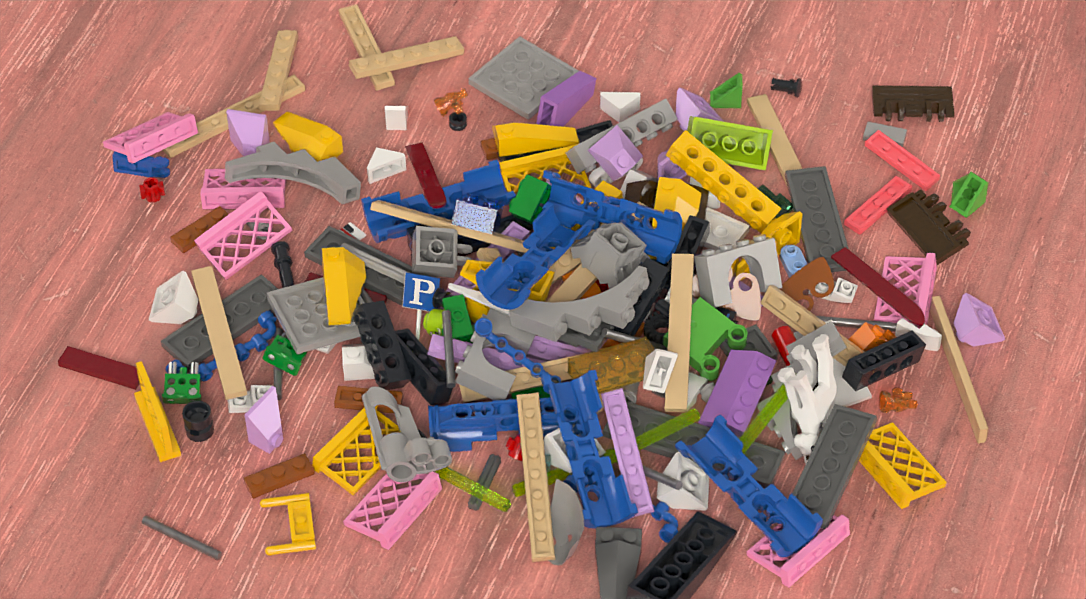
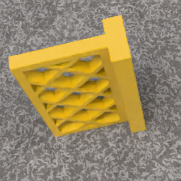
M576 145L499 162L502 180L507 192L514 190L516 194L519 191V183L525 178L526 174H539L538 179L542 180L544 170L552 168L559 170L558 174L560 176L563 172L572 176L570 182L577 178L584 182L585 187L591 188L585 170L577 174L576 171L574 172L566 168L567 165L571 164L566 152ZM516 177L520 181L516 186L509 183L508 179Z
M142 361L137 362L136 368L141 391L135 392L134 397L160 462L179 457L181 456L180 448L155 386L152 387Z
M375 406L377 418L385 426V429H381L382 434L400 433L398 425L377 410L378 406ZM365 407L313 457L312 463L314 471L318 474L323 472L353 496L381 469L379 458L375 456L374 448L376 447ZM360 435H370L371 443H358V437ZM371 448L372 456L359 457V449ZM346 449H356V457H344L343 452ZM357 462L358 471H345L344 463ZM360 462H373V468L371 470H361ZM332 463H341L342 471L333 472L328 467ZM358 476L359 482L353 487L346 482V477Z
M893 422L872 431L869 439L879 441V446L872 445L868 441L859 462L901 509L908 507L910 501L946 486L947 482ZM891 431L893 435L896 437V439L885 437L883 435L884 433ZM882 442L894 445V450L881 447ZM897 447L906 448L909 454L897 451ZM881 454L893 456L892 461L885 460ZM895 458L908 460L907 465L897 463ZM911 461L919 463L923 469L910 466ZM894 469L906 471V475H899ZM909 472L921 475V480L908 477ZM924 477L933 478L936 483L925 482ZM908 484L915 485L920 488L917 491H913L908 486Z

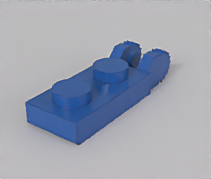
M116 151L112 155L115 172L165 178L170 175V170L168 169L169 160L165 157L158 156L154 158L148 156L135 163L128 162L127 155Z

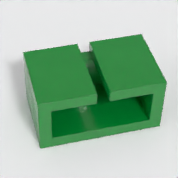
M526 174L525 178L519 183V191L516 197L510 202L509 212L513 216L533 224V221L543 210L542 207H539V204L545 205L550 198L551 185Z

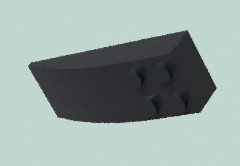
M697 511L628 586L626 599H690L725 553L736 536L737 530Z

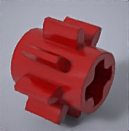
M147 178L143 184L139 185L141 199L146 198L149 203L160 201L161 196L165 195L163 181L159 182L156 178Z
M517 434L515 438L509 437L506 444L509 450L508 455L516 460L523 461L520 434Z

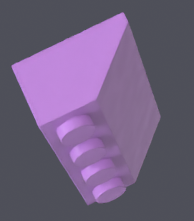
M731 350L698 423L711 428L714 418L721 414L727 420L726 426L736 436L742 437L776 360L758 351Z

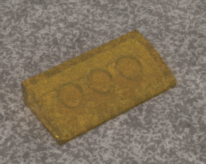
M646 337L600 349L598 352L593 351L568 358V374L574 380L583 376L589 370H596L598 380L595 384L598 393L640 382L644 379L645 359L655 348Z

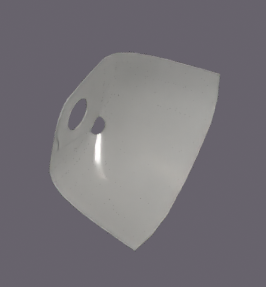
M556 479L550 506L553 537L556 539V545L554 546L555 560L548 561L559 566L565 563L576 551L584 530V518L576 492L568 484ZM568 535H572V540L570 542L568 540Z

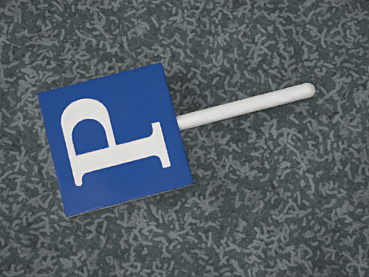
M405 272L402 307L417 310L415 337L419 340L422 311L430 312L432 309H437L433 307L432 300L435 291L440 286V278Z

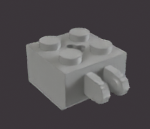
M416 226L412 236V273L424 276L454 278L457 265L463 266L467 260H472L470 257L457 256V253H471L472 247L470 245L457 244V230Z

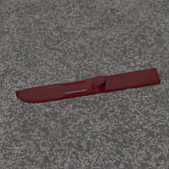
M423 142L405 146L429 206L434 209L446 206L445 194Z
M844 247L831 256L835 262L904 318L919 326L925 324L923 311L915 302L848 248Z

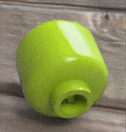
M432 309L425 315L423 327L430 336L432 334L442 336V312L444 310Z

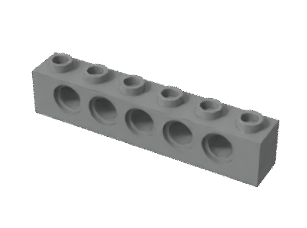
M664 99L616 125L619 126L634 146L638 147L643 143V139L647 138L649 141L658 135V131L662 130L664 133L673 128L672 123L678 120L667 99ZM616 125L566 152L577 174L584 170L587 174L597 168L596 164L598 162L589 153L588 149Z

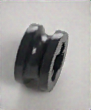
M460 111L450 114V128L454 131L464 130L467 127L466 114Z

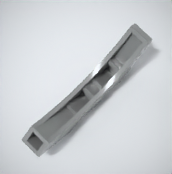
M275 142L258 146L256 153L225 162V180L228 183L253 178H278L293 180L318 188L334 197L341 204L360 199L361 182L335 156L317 162L305 149L286 154Z
M638 266L629 277L618 285L586 299L570 302H542L527 299L520 307L509 310L512 327L557 342L561 335L565 334L567 328L590 336L595 328L599 327L601 321L624 329L628 322H631L634 318L635 310L633 305L637 302L643 290H646L649 285L647 268Z
M831 321L786 346L789 355L786 357L790 365L785 368L793 367L795 375L800 370H803L800 362L795 360L791 354L797 345H804L805 349H809L818 367V359L812 343L821 334L828 335L832 357L847 348L833 322ZM778 371L771 375L774 384L771 386L776 394L757 404L760 412L757 414V417L763 426L767 424L771 431L774 430L779 438L783 437L784 442L781 444L787 455L791 453L797 460L804 456L794 443V438L798 434L797 422L792 417L786 387L777 377Z

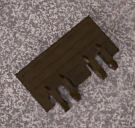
M872 85L874 116L882 117L883 113H885L886 121H891L892 113H898V121L904 120V113L905 117H923V113H925L926 122H931L932 114H938L939 122L944 121V114L946 117H954L955 115L952 86Z
M920 189L916 193L912 192L888 207L887 213L925 256H927V253H935L936 264L939 265L969 245L966 239L969 238L971 232L967 228L959 231L963 227V223L960 220L950 224V221L943 214L947 205L943 201L936 204L940 198L934 193L926 197V194Z

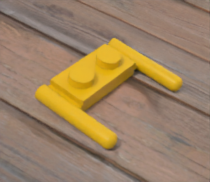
M309 493L261 499L260 506L262 508L288 505L292 543L266 547L265 553L268 556L316 549Z

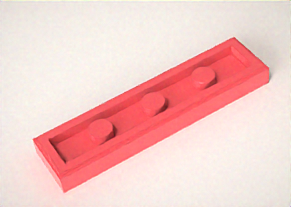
M880 130L876 131L865 141V146L923 190L927 191L940 179L938 173Z
M895 176L844 220V225L861 235L887 212L888 207L911 192L912 185Z

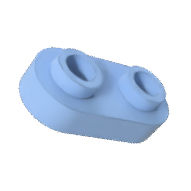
M786 245L781 249L780 260L789 278L807 265L799 247Z

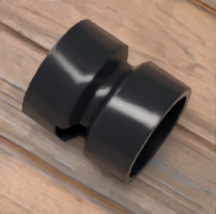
M192 401L185 405L182 416L187 437L194 442H203L211 438L214 433V425L210 406L203 401Z

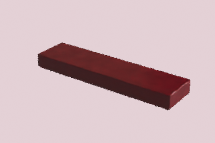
M67 346L58 360L60 367L134 390L140 384L135 366Z

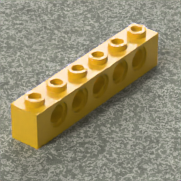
M686 130L666 153L671 162L681 167L688 176L693 177L704 189L709 190L721 203L726 204L737 216L743 218L758 232L762 233L780 212L781 208Z

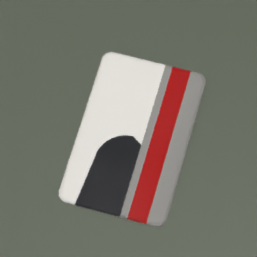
M348 223L339 230L359 241L366 236L364 232L352 223Z

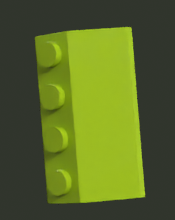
M689 116L687 132L726 164L766 170L773 130Z

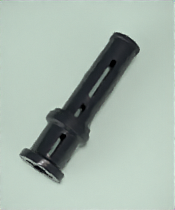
M284 241L276 242L271 246V252L275 256L274 266L279 271L282 288L294 285L291 271L293 261L289 256L290 247Z

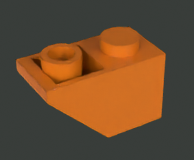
M865 322L848 340L866 352L896 338V335L889 329L884 330L877 324L872 325Z

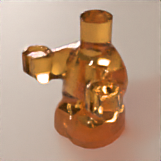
M464 88L459 92H449L444 97L435 98V105L442 117L446 116L448 110L454 108L456 114L462 113L463 102L461 99L468 96V93Z
M899 387L893 388L892 394L888 391H881L879 395V409L882 413H888L892 410L898 413L908 408L916 409L918 403L917 400H911L912 392H903V389Z

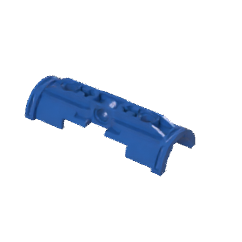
M498 160L488 162L489 165L463 172V182L443 187L442 190L447 203L442 208L434 209L430 207L423 193L401 200L399 191L371 199L370 196L362 198L361 202L369 231L374 241L380 243L381 241H387L389 238L396 239L406 236V228L419 225L420 223L370 210L371 204L374 201L381 200L457 221L491 211L501 205H509L511 200L516 197L514 191H506L500 172V164Z
M544 170L543 178L549 179L552 184L550 199L547 202L554 204V212L561 222V226L571 229L575 224L583 226L590 219L596 222L593 228L596 230L599 228L600 222L605 224L622 222L647 245L644 250L646 254L657 257V262L666 264L671 259L672 254L676 251L682 232V217L679 212L670 209L662 212L622 198L620 200L611 196L608 197L603 192L561 179V176L556 172ZM577 193L581 194L584 197L583 204H580L577 201ZM650 217H653V218L656 219V221H657V227H656V228H653V227L650 225V223H649Z
M546 202L543 206V212L533 221L534 232L522 243L524 248L529 250L522 257L511 254L503 263L502 257L499 256L485 271L481 269L476 274V282L480 292L496 307L507 310L520 307L529 297L530 289L576 240L583 239L592 231L596 222L589 219L580 229L573 231L560 225L561 222L554 212V204Z
M589 370L583 376L571 382L554 383L551 381L550 375H543L541 377L543 389L546 393L550 394L583 507L584 526L587 528L609 527L632 518L638 513L636 503L631 504L623 475L615 477L610 457H599L594 438L603 436L596 413L602 409L595 384L598 380L596 370ZM564 411L572 412L574 419H567L564 416ZM584 472H585L586 475H588V476L590 475V479H589V480H588L587 476L584 475ZM594 492L598 497V501L590 500L587 493Z
M539 398L543 437L559 428L555 411H546L554 410L551 398ZM517 399L451 404L442 407L428 405L430 437L446 441L450 452L472 451V442L497 440V432L519 430L520 434ZM564 411V416L567 419H574L572 412ZM462 415H468V416H466L465 418H459V417H457V416H462Z
M721 414L714 418V423L706 433V436L692 446L685 445L681 440L675 444V448L682 456L692 458L723 492H727L738 505V508L772 542L770 547L779 557L784 558L795 554L805 547L819 531L823 519L817 512L812 514L792 493L787 499L773 483L763 489L751 476L758 468L741 452L744 443L726 426L727 420ZM721 463L725 468L717 471L713 468V465ZM758 510H761V511H765V510H766V515H765L764 513H762V512L759 513ZM774 523H779L783 526V529L774 531L770 526Z

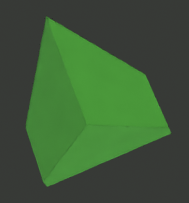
M740 72L710 92V106L712 108H741L743 86L742 74Z
M973 172L953 181L952 199L949 207L964 217H969L985 203L989 182Z

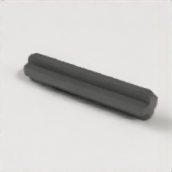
M494 454L489 456L468 501L469 509L475 511L480 509L501 463L500 456Z

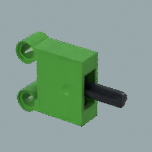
M701 297L692 305L689 365L696 369L701 377L708 379V381H714L719 376L720 362L712 353L725 339H728L727 344L730 349H744L747 343L748 332L744 326L735 324ZM664 299L658 300L654 306L655 309L669 319L670 304ZM668 332L664 335V344H663V345H664L665 347H667V348H668ZM738 335L741 336L742 339L735 340L733 336ZM706 366H713L715 369H714V370H707V369H705V367H706Z

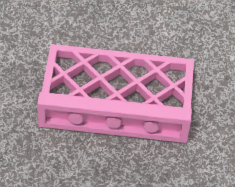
M167 112L103 141L105 148L127 155L128 162L135 163L197 134L198 130L193 114L189 113L181 117Z
M205 169L203 188H201L202 209H216L219 206L223 209H237L260 191L263 192L274 208H285L286 179H244L222 186L221 183L226 181L225 169ZM210 176H219V178L213 180ZM245 180H246L247 182H249L248 184H246V185H244V186H243L242 184H240V183L244 182ZM265 180L269 182L266 185L261 184Z
M260 191L194 241L201 253L207 257L223 278L227 280L293 230L267 200L263 192ZM266 208L271 211L270 219L260 218V213ZM248 222H255L254 231H243L244 225ZM259 223H269L268 232L257 231ZM273 224H282L285 227L279 233L272 232ZM231 234L238 235L237 244L226 243L227 237ZM242 235L253 236L251 244H241ZM256 236L267 237L263 245H255ZM214 247H222L220 256H211L209 251ZM225 248H236L235 256H224ZM240 248L250 249V254L247 257H238ZM223 261H233V267L225 272L222 269Z
M927 253L926 258L886 256L882 277L887 281L892 278L896 279L898 282L893 286L897 289L903 286L907 289L903 294L907 297L911 294L916 297L913 302L922 309L925 316V325H927L937 270L936 254ZM899 264L901 267L893 271L889 268V265ZM922 265V268L915 272L910 267ZM906 270L910 274L904 279L898 276ZM916 279L919 282L917 285L911 287L907 284L911 280ZM878 297L874 321L897 323L903 318L912 323ZM887 309L892 312L889 316H880Z
M435 472L416 474L412 480L408 481L409 487L396 490L397 484L405 482H396L390 479L386 473L343 521L344 525L380 541L381 547L389 550L442 490L439 474ZM423 480L419 485L412 486L411 481ZM393 485V491L381 493L384 487ZM410 493L406 500L398 501V496ZM395 497L396 502L383 505V499ZM370 502H380V506L367 508ZM397 508L392 515L385 516L384 511ZM381 512L382 517L369 520L370 514ZM366 516V521L354 522L357 517ZM383 524V526L377 532L372 530L370 527L374 525Z
M833 515L830 521L832 523L826 529L820 528L817 532L818 536L812 539L798 553L782 558L777 554L773 555V550L770 547L772 542L766 536L747 551V556L781 577L782 584L789 588L850 535L849 519L843 515L839 517ZM778 524L772 530L780 531L783 529V526ZM770 549V555L760 556L757 554L760 550ZM787 560L781 568L773 564V561Z

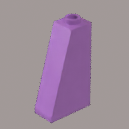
M579 71L542 95L536 124L564 127L593 96L596 78Z

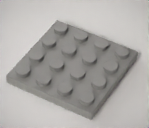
M518 37L469 77L468 84L529 120L539 111L542 95L579 71L524 38Z
M323 277L267 292V300L296 354L360 337V332L354 322V318H352L350 324H328ZM361 295L358 297L356 309L365 303Z

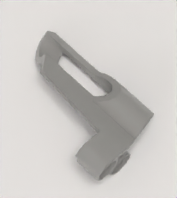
M374 386L370 387L367 393L362 395L382 470L387 472L390 479L396 482H408L416 474L433 472L451 464L452 457L448 443L433 437L421 438L409 407L397 404L396 399L390 392L381 387ZM385 405L394 411L400 433L382 436L375 406Z

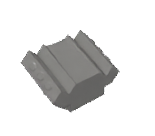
M622 222L603 224L570 247L573 259L580 258L582 268H587L592 272L600 284L608 283L609 289L629 277L640 262L644 263L647 257L650 258L644 252L647 245Z

